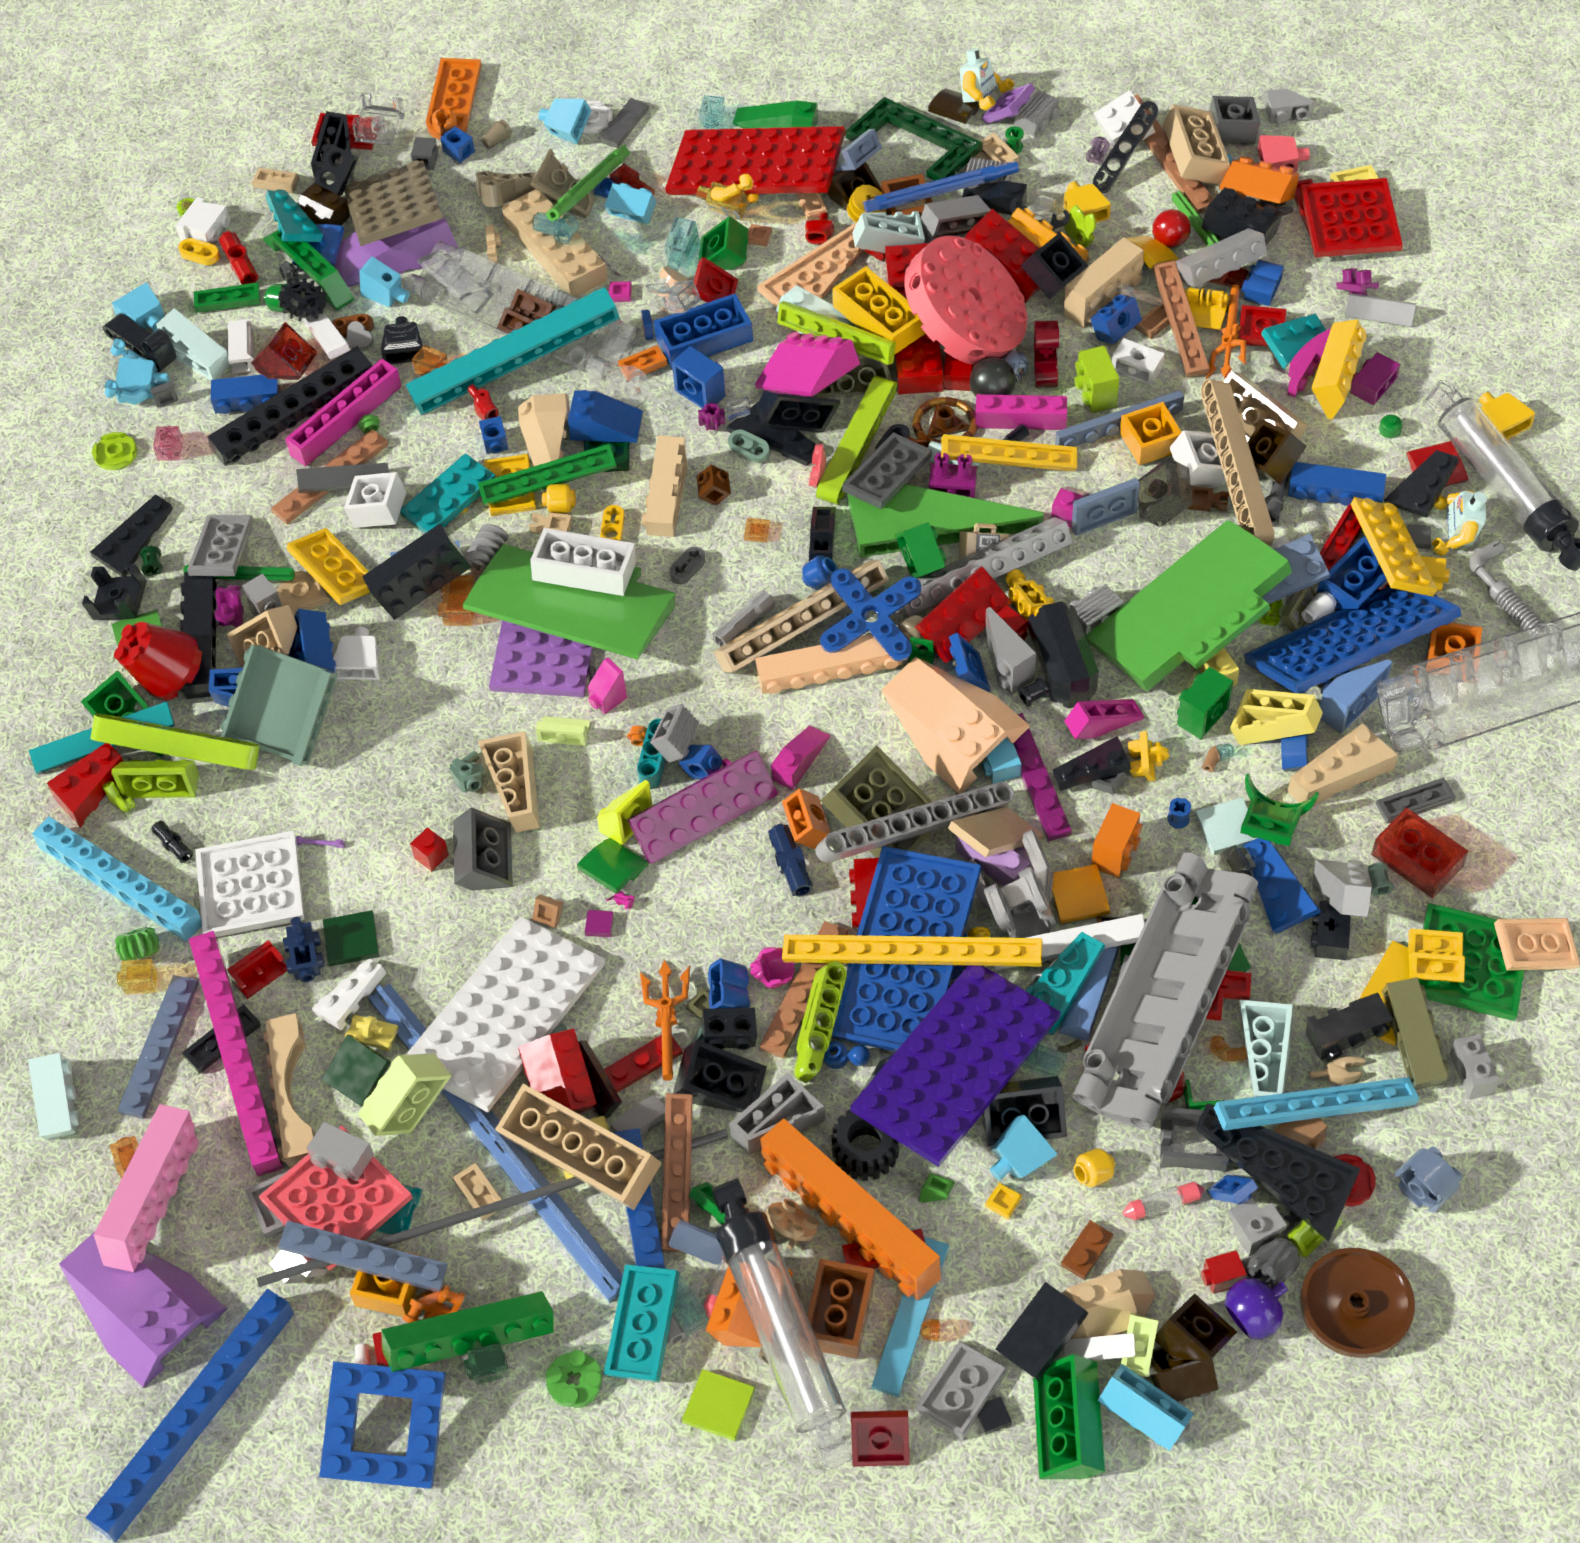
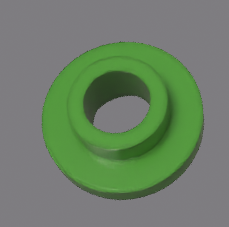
M372 414L363 416L358 422V428L364 434L368 433L371 429L379 430V417Z

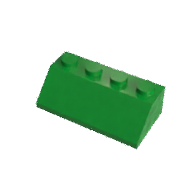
M1072 1354L1053 1361L1039 1381L1033 1378L1040 1480L1087 1479L1105 1472L1100 1402L1097 1401L1100 1397L1097 1362L1077 1354Z

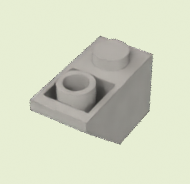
M1287 88L1266 91L1264 107L1270 123H1283L1285 121L1311 118L1313 100Z

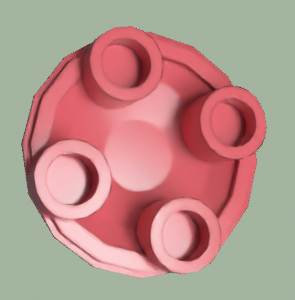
M823 443L820 445L815 444L812 456V464L816 466H812L809 486H813L814 489L819 485L826 468V454Z

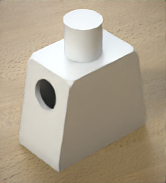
M357 627L354 636L344 635L341 637L333 658L336 661L335 672L339 673L337 679L380 680L378 646L375 637L369 636V630L365 627Z

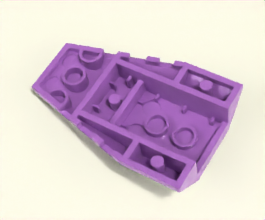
M443 217V219L363 246L360 245L357 234L354 232L341 242L335 265L332 266L338 270L347 287L360 284V269L371 256L397 273L402 274L406 270L422 269L460 250L447 221Z
M94 1233L59 1263L108 1354L143 1388L164 1369L160 1360L200 1323L207 1329L227 1310L191 1274L146 1251L143 1261L138 1263L134 1272L103 1266Z

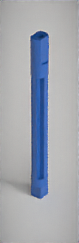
M1017 161L997 166L991 165L878 195L873 199L863 201L865 212L881 211L986 183L999 177L1018 173L1019 166Z

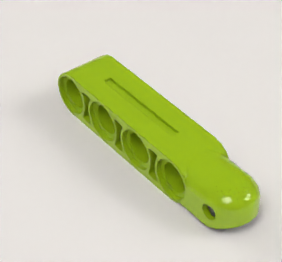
M837 961L830 962L816 971L797 1041L796 1049L798 1056L794 1067L795 1078L803 1083H808L821 1070L824 1054L829 1048L847 977L846 968ZM816 1018L820 1021L821 1026L817 1023Z

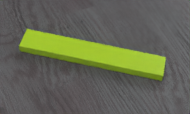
M782 301L779 303L778 324L804 334L812 333L818 336L827 335V337L851 339L856 353L887 365L893 363L896 342L789 302Z

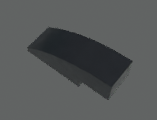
M813 506L809 561L819 555L833 560L836 507Z

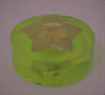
M185 198L178 202L177 211L181 217L195 199Z

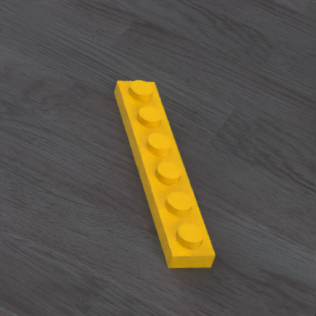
M943 434L941 438V458H943V453H946L949 456V460L957 461L958 456L964 454V459H966L968 454L972 457V462L1061 471H1076L1077 447Z

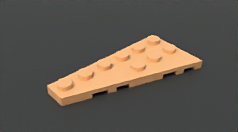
M857 222L759 284L758 292L776 308L780 298L796 285L824 299L863 250L855 247L852 232Z

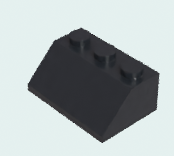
M764 391L756 407L762 427L820 433L825 431L840 405V400Z
M1058 1076L1008 1082L982 1114L988 1147L993 1146L1016 1116L1025 1115L1045 1139L1067 1137L1063 1087Z

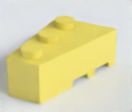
M1246 689L1230 729L1240 745L1315 733L1323 712L1315 695Z

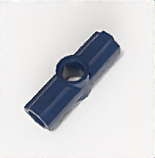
M782 823L774 825L768 831V836L775 851L777 866L781 867L780 873L781 875L784 874L792 896L800 897L806 895L813 890V886L805 868L806 864L800 846H796L788 825Z

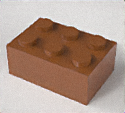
M820 1259L802 1335L803 1349L858 1359L875 1284L874 1269Z

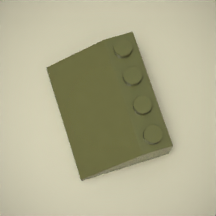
M877 745L821 800L846 828L933 802ZM931 832L886 845L885 847L913 852ZM882 847L870 850V852L876 858H879Z

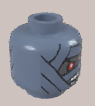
M1010 351L1001 357V359H1004L1013 367L1016 374V382L1028 373V359L1023 353Z

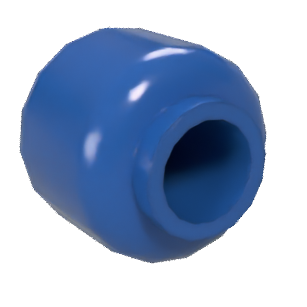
M816 556L802 567V580L806 586L820 590L831 583V576L837 570V566L829 557Z

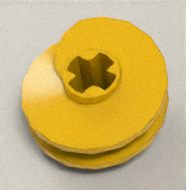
M870 185L857 187L851 194L847 205L849 217L854 222H858L862 213H886V209L865 212L863 201L873 199L875 196L882 195V193Z

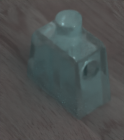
M675 217L665 244V253L668 262L666 266L678 271L680 267L686 269L690 267L700 247V239L696 221Z

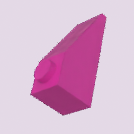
M1134 699L1078 701L1064 722L1075 739H1092L1142 720L1145 716Z
M809 725L782 748L771 764L772 781L794 790L829 740L830 735Z

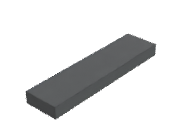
M388 463L296 469L298 492L351 489L355 476L389 473Z

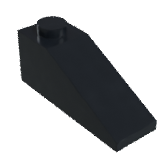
M1003 181L965 189L962 198L978 195L990 210L993 209L997 213L1012 215L1010 202L1014 198H1020V201L1015 205L1016 209L1018 207L1022 209L1026 205L1027 184Z

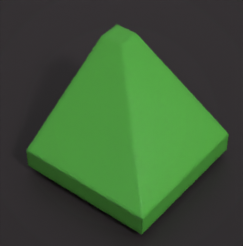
M930 1173L922 1186L919 1201L925 1203L947 1199L954 1187L955 1181Z

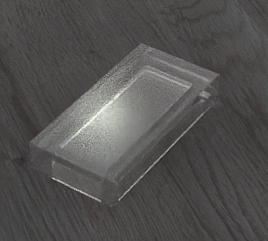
M1118 284L1117 292L1152 305H1161V297L1128 285Z

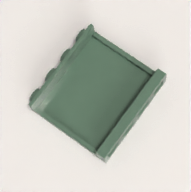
M251 644L244 654L245 664L243 670L237 676L235 694L229 700L230 710L228 716L224 718L221 724V730H223L221 737L253 742L260 745L259 749L292 760L291 763L299 766L308 765L339 673L261 645Z

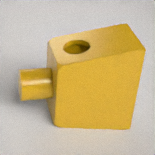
M1076 181L1068 184L1067 191L1064 193V208L1068 213L1074 205H1078L1085 216L1094 214L1096 223L1110 219L1111 204L1094 184L1080 186Z
M1486 392L1479 398V402L1482 404L1479 420L1496 445L1532 427L1535 412L1510 393H1504L1495 398L1490 392Z

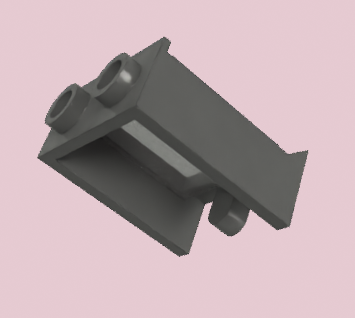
M1164 1107L1160 1125V1168L1170 1166L1225 1172L1228 1163L1232 1164V1160L1196 1130V1125L1203 1110Z

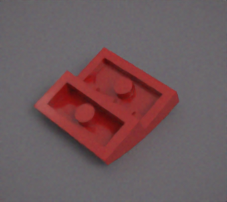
M1451 441L1407 451L1406 453L1412 472L1436 450L1457 456L1459 462L1445 487L1469 480L1463 462Z

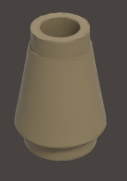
M504 120L496 121L481 139V142L490 149L510 138L512 129Z

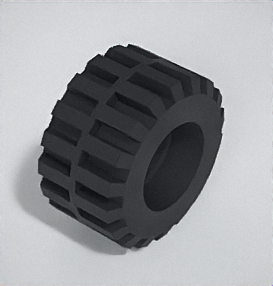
M850 1109L846 1111V1117L841 1115L838 1118V1124L833 1126L831 1141L835 1164L841 1167L846 1174L851 1172L852 1179L857 1180L858 1176H862V1181H868V1176H873L874 1180L879 1179L880 1172L886 1175L889 1173V1166L893 1168L896 1164V1158L899 1155V1142L851 1112ZM861 1135H870L880 1141V1144L870 1151L857 1150L850 1143Z

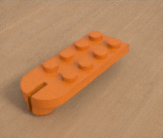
M440 59L426 117L427 131L432 137L440 139L444 135V131L446 133L455 126L463 132L467 131L482 68L481 59Z

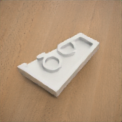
M368 959L366 962L361 963L357 970L348 978L340 981L332 992L322 997L312 1010L319 1018L342 1031L346 1026L344 1021L350 1013H356L360 1008L358 1002L362 997L371 994L385 976L386 971L382 965Z

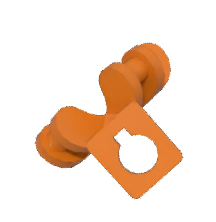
M444 1285L443 1288L441 1287L440 1293L428 1290L415 1296L416 1299L411 1298L409 1304L412 1306L408 1314H404L402 1319L408 1323L419 1321L421 1319L418 1317L422 1310H425L422 1320L461 1311L458 1309L464 1300L465 1293L461 1291L459 1293L450 1290V1286ZM444 1301L453 1303L452 1307L444 1305Z

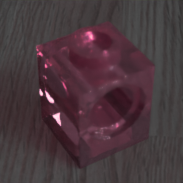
M157 426L153 444L157 460H180L183 437L179 426Z

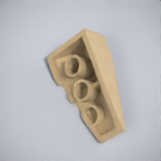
M565 393L533 395L518 407L519 425L534 466L563 457V451L560 450L562 439L566 438L567 431L564 430L565 420H568L570 412L569 396Z

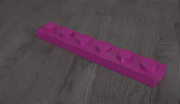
M1023 713L1017 714L1027 723ZM1028 728L1013 743L1021 762L1022 780L1047 841L1072 835V830L1031 731Z

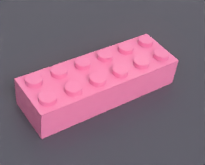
M159 1104L94 1233L103 1266L134 1272L138 1263L143 1261L146 1247L149 1241L155 1237L157 1224L160 1218H164L170 1197L176 1194L178 1181L181 1175H184L187 1171L191 1154H194L198 1148L199 1140L196 1138L195 1125L192 1122L189 1110Z

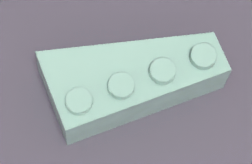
M1240 1000L1241 1020L1253 1097L1285 1093L1293 1029V1005Z

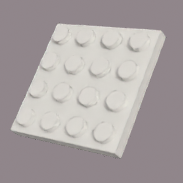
M294 831L195 849L203 934L214 931L216 937L291 923L290 921L294 917H299L301 921L305 920L297 841Z

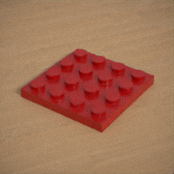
M1387 178L1301 184L1300 193L1315 258L1402 251L1403 243Z

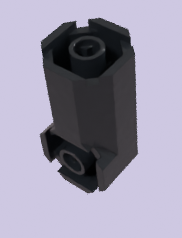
M1062 601L1041 606L1038 609V615L1034 617V614L1028 617V630L1046 677L1045 683L1049 689V697L1051 701L1055 703L1060 702L1068 709L1074 708L1078 701H1090L1092 695L1097 691L1099 670L1075 607L1070 605L1069 608Z

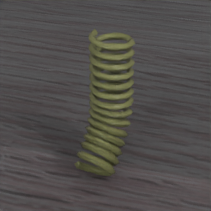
M1078 1039L1070 1044L1059 1046L1057 1050L1059 1053H1068L1078 1046L1080 1047L1082 1045L1081 1040Z

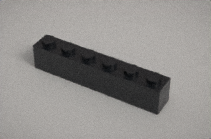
M188 572L184 573V582L181 583V593L184 596V601H180V609L184 616L183 620H180V630L197 639L198 649L202 651V659L199 670L191 684L186 682L180 691H184L187 699L212 697L209 692L210 669H216L217 620L215 618V610H217L215 591L217 589V582L215 576H189Z

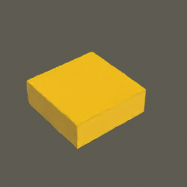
M999 1182L986 1201L985 1207L1009 1220L1022 1200V1195Z

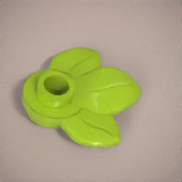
M1074 205L1069 212L1070 219L1068 224L1064 226L1066 234L1071 239H1074L1076 245L1080 244L1087 248L1094 241L1095 216L1094 214L1085 216L1078 205Z

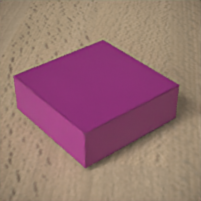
M588 910L585 935L611 937L613 911Z

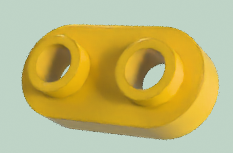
M187 238L178 245L182 258L202 265H213L220 258L218 248L204 241Z

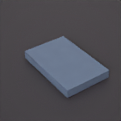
M1138 479L1128 480L1073 501L1071 527L1073 533L1077 536L1137 513L1140 489Z

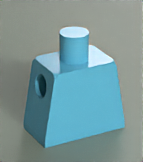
M556 98L553 100L550 109H540L538 117L540 121H544V125L550 134L578 144L592 110L585 99Z
M372 256L360 269V294L362 297L387 307H391L396 300L404 304L408 301L410 292L401 288V275Z
M147 283L142 284L112 303L116 315L122 313L145 330L150 327L153 331H156V324L165 317L159 300Z
M1025 1115L1016 1116L991 1148L998 1161L989 1170L999 1181L1008 1173L1014 1178H1023L1054 1158L1057 1153Z

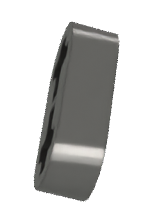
M700 547L688 548L670 567L671 580L676 584L687 583L704 566L706 560L704 550Z

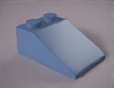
M1387 659L1339 675L1332 683L1330 681L1327 682L1321 690L1323 695L1319 706L1323 714L1320 720L1342 734L1386 689L1392 661Z

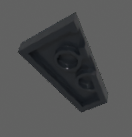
M1118 736L1053 769V774L1059 790L1062 791L1129 771L1131 766Z

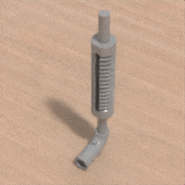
M1495 540L1482 548L1475 549L1469 560L1470 569L1474 575L1477 574L1491 588L1488 595L1538 645L1544 654L1552 652L1567 669L1571 668L1575 662L1559 646L1561 638L1547 626L1505 580L1497 582L1484 568L1490 559L1504 553L1503 544H1499L1500 541Z

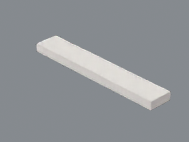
M1143 914L1026 938H1042V961L1059 958V955L1081 932L1106 945L1104 949L1136 943L1145 925ZM994 966L995 971L1003 970V969H1008V968H1013V967H1018V966Z

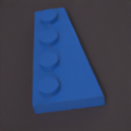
M1257 838L1243 845L1253 876L1258 881L1257 888L1273 932L1280 933L1322 912L1271 841Z

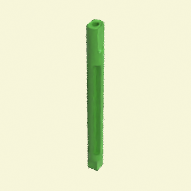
M624 144L620 148L613 150L567 191L546 212L547 218L553 222L565 212H568L615 170L630 154L626 145Z

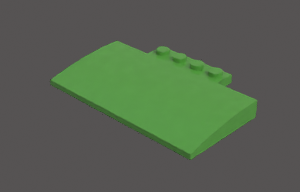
M1227 520L1086 635L1087 641L1147 692L1185 660L1196 669L1200 668L1270 610L1269 603L1262 599V597L1292 573L1289 560L1251 533Z
M503 544L463 603V609L638 660L675 607L676 593L637 582L641 576V568L636 566L624 596L532 580L531 558L534 552Z

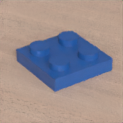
M955 633L949 636L952 645L949 649L956 660L957 666H955V670L960 679H965L967 682L990 692L991 689L980 653L960 634Z

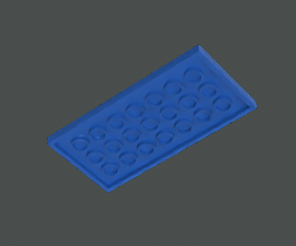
M1388 586L1373 593L1358 609H1339L1243 655L1245 663L1294 693H1304L1317 684L1325 683L1330 678L1346 673L1357 665L1367 663L1378 655L1389 653L1393 648L1407 644L1418 636L1428 634L1437 627L1450 624L1454 619L1461 617L1462 614L1459 606L1437 595L1431 597Z
M882 846L857 936L963 937L982 870L981 865ZM849 963L831 1038L896 1052L950 988L956 965Z

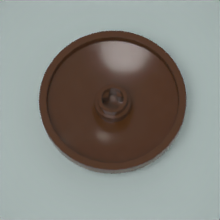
M1343 1248L1324 1255L1309 1269L1301 1289L1300 1307L1308 1329L1324 1346L1348 1357L1369 1358L1392 1350L1404 1339L1414 1318L1415 1298L1408 1278L1393 1261L1372 1250Z

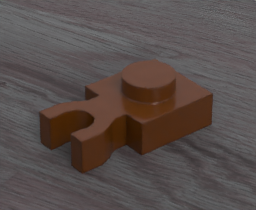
M1190 485L1187 509L1210 512L1211 507H1214L1220 511L1227 512L1228 502L1222 501H1228L1229 492L1213 493V488Z

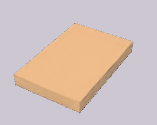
M1568 918L1498 919L1494 922L1507 971L1574 969L1580 966Z

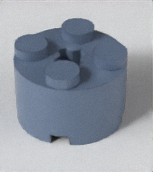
M1433 1146L1429 1149H1418L1395 1172V1178L1399 1176L1401 1180L1398 1186L1402 1193L1419 1208L1422 1205L1429 1207L1428 1212H1436L1459 1189L1460 1181L1463 1179L1461 1173L1456 1168L1451 1167L1443 1159L1442 1153Z

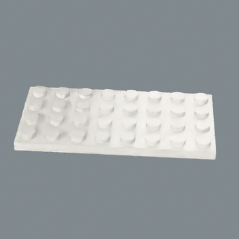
M520 916L406 1055L434 1053L452 1075L443 1089L489 1112L524 1068L518 1047L547 1036L556 1028L605 966V958Z

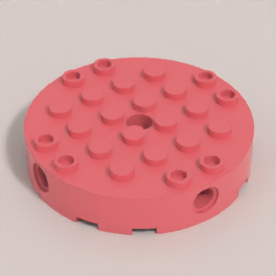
M942 236L931 241L911 260L910 266L906 269L905 292L913 315H918L923 325L921 328L933 342L937 340L945 347L944 351L962 362L976 365L986 358L1003 357L1023 340L1027 329V312L1024 296L1006 268L979 243H974L957 236Z

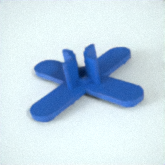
M838 569L833 572L831 585L853 613L821 635V647L826 652L836 653L869 631L893 660L904 661L908 659L912 653L911 643L889 617L921 594L920 581L915 577H905L873 598L850 570ZM869 611L876 612L877 621H866L869 619Z

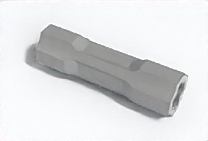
M761 590L748 601V604L740 612L712 633L713 641L721 647L740 636L759 618L764 617L775 607L774 598L765 590Z

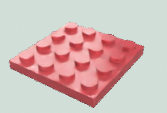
M342 1125L339 1127V1129L348 1132ZM309 1154L259 1196L261 1202L284 1225H286L288 1220L365 1241L413 1198L411 1193L375 1157H372L358 1181H355L349 1177L343 1179L337 1176L332 1169L326 1166L325 1168L316 1166L311 1162ZM331 1264L325 1267L331 1271L336 1265Z

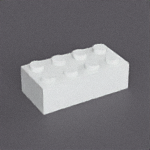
M544 528L531 558L532 580L624 596L636 564L635 543Z

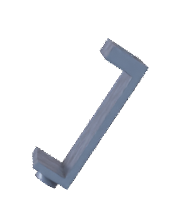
M868 129L847 147H841L835 171L856 170L882 149L874 129Z

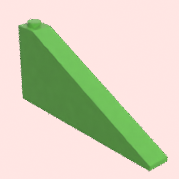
M907 484L882 509L846 493L860 558L901 552L895 534L929 522L930 526L933 525L938 535L936 543L939 546L959 543L960 532H973L976 523L995 524L997 528L996 533L1010 535L1020 533L1042 523L1044 520L1043 512ZM980 528L979 533H990V528Z

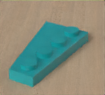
M1083 932L1065 948L1052 966H1048L1043 971L1042 976L1025 990L1061 1012L1060 1018L1048 1032L1053 1036L1106 947L1104 943Z

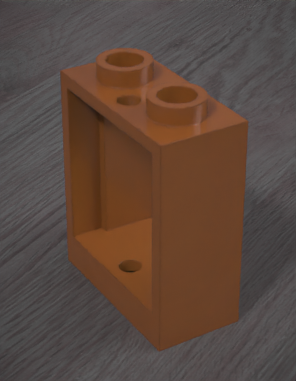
M923 174L881 181V193L886 194L926 182ZM930 197L923 199L924 205L901 210H896L895 207L886 209L888 215H895L896 212H902L903 215H911L913 211H919L921 218L925 204L933 202Z

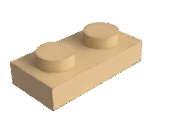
M476 1163L453 1177L455 1184L473 1209L502 1200ZM493 1212V1213H490V1214L481 1216V1217H479V1218H480V1219L482 1220V1222H483L484 1220H486L487 1218H489L490 1216H492L493 1214H495V1213H497V1212Z

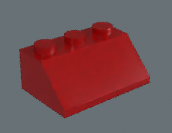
M574 1028L549 1034L518 1047L529 1087L576 1113L588 1111L597 1104Z

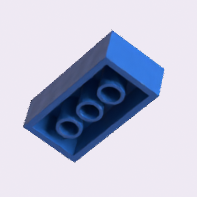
M736 293L653 321L655 339L671 369H673L672 361L690 346L697 351L703 352L708 357L753 342L752 322Z

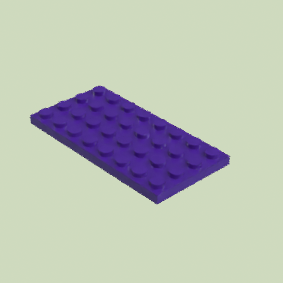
M968 965L851 1104L850 1111L940 1167L1058 1021L1061 1012L987 967Z

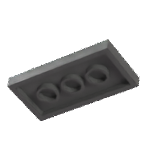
M893 432L843 484V492L882 509L932 457V450Z

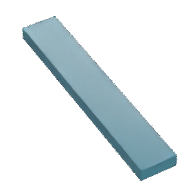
M924 1237L925 1243L940 1256V1269L942 1270L949 1250V1244ZM937 1284L918 1301L912 1295L907 1297L903 1294L872 1383V1389L899 1397Z

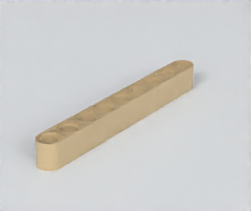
M1206 379L1201 387V397L1239 527L1251 533L1268 546H1271L1275 535L1231 385L1226 382Z

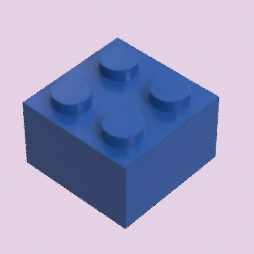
M691 346L672 361L676 392L702 409L705 404H718L726 397L724 370L718 362L712 361L703 352L697 351Z

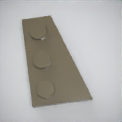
M549 149L530 185L557 202L579 180H576L567 171L568 167L564 163L561 164L554 156L555 153ZM589 192L570 210L582 218H586L596 199Z

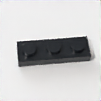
M243 1004L238 1008L245 1035L248 1037L261 1026V1023ZM214 1028L182 1052L183 1057L199 1074L221 1058Z
M579 1041L578 1043L597 1103L594 1109L599 1117L604 1116L608 1118L622 1103V1100L587 1041Z

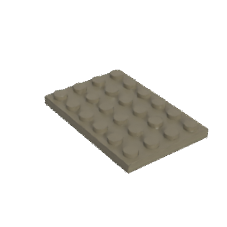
M423 160L412 161L402 168H392L387 173L381 175H371L366 180L360 182L353 181L344 190L361 246L443 219Z

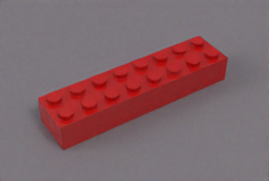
M928 243L885 246L887 283L906 299V269L910 266L911 260ZM924 334L894 355L898 395L943 392L940 343L937 340L933 342L927 334Z

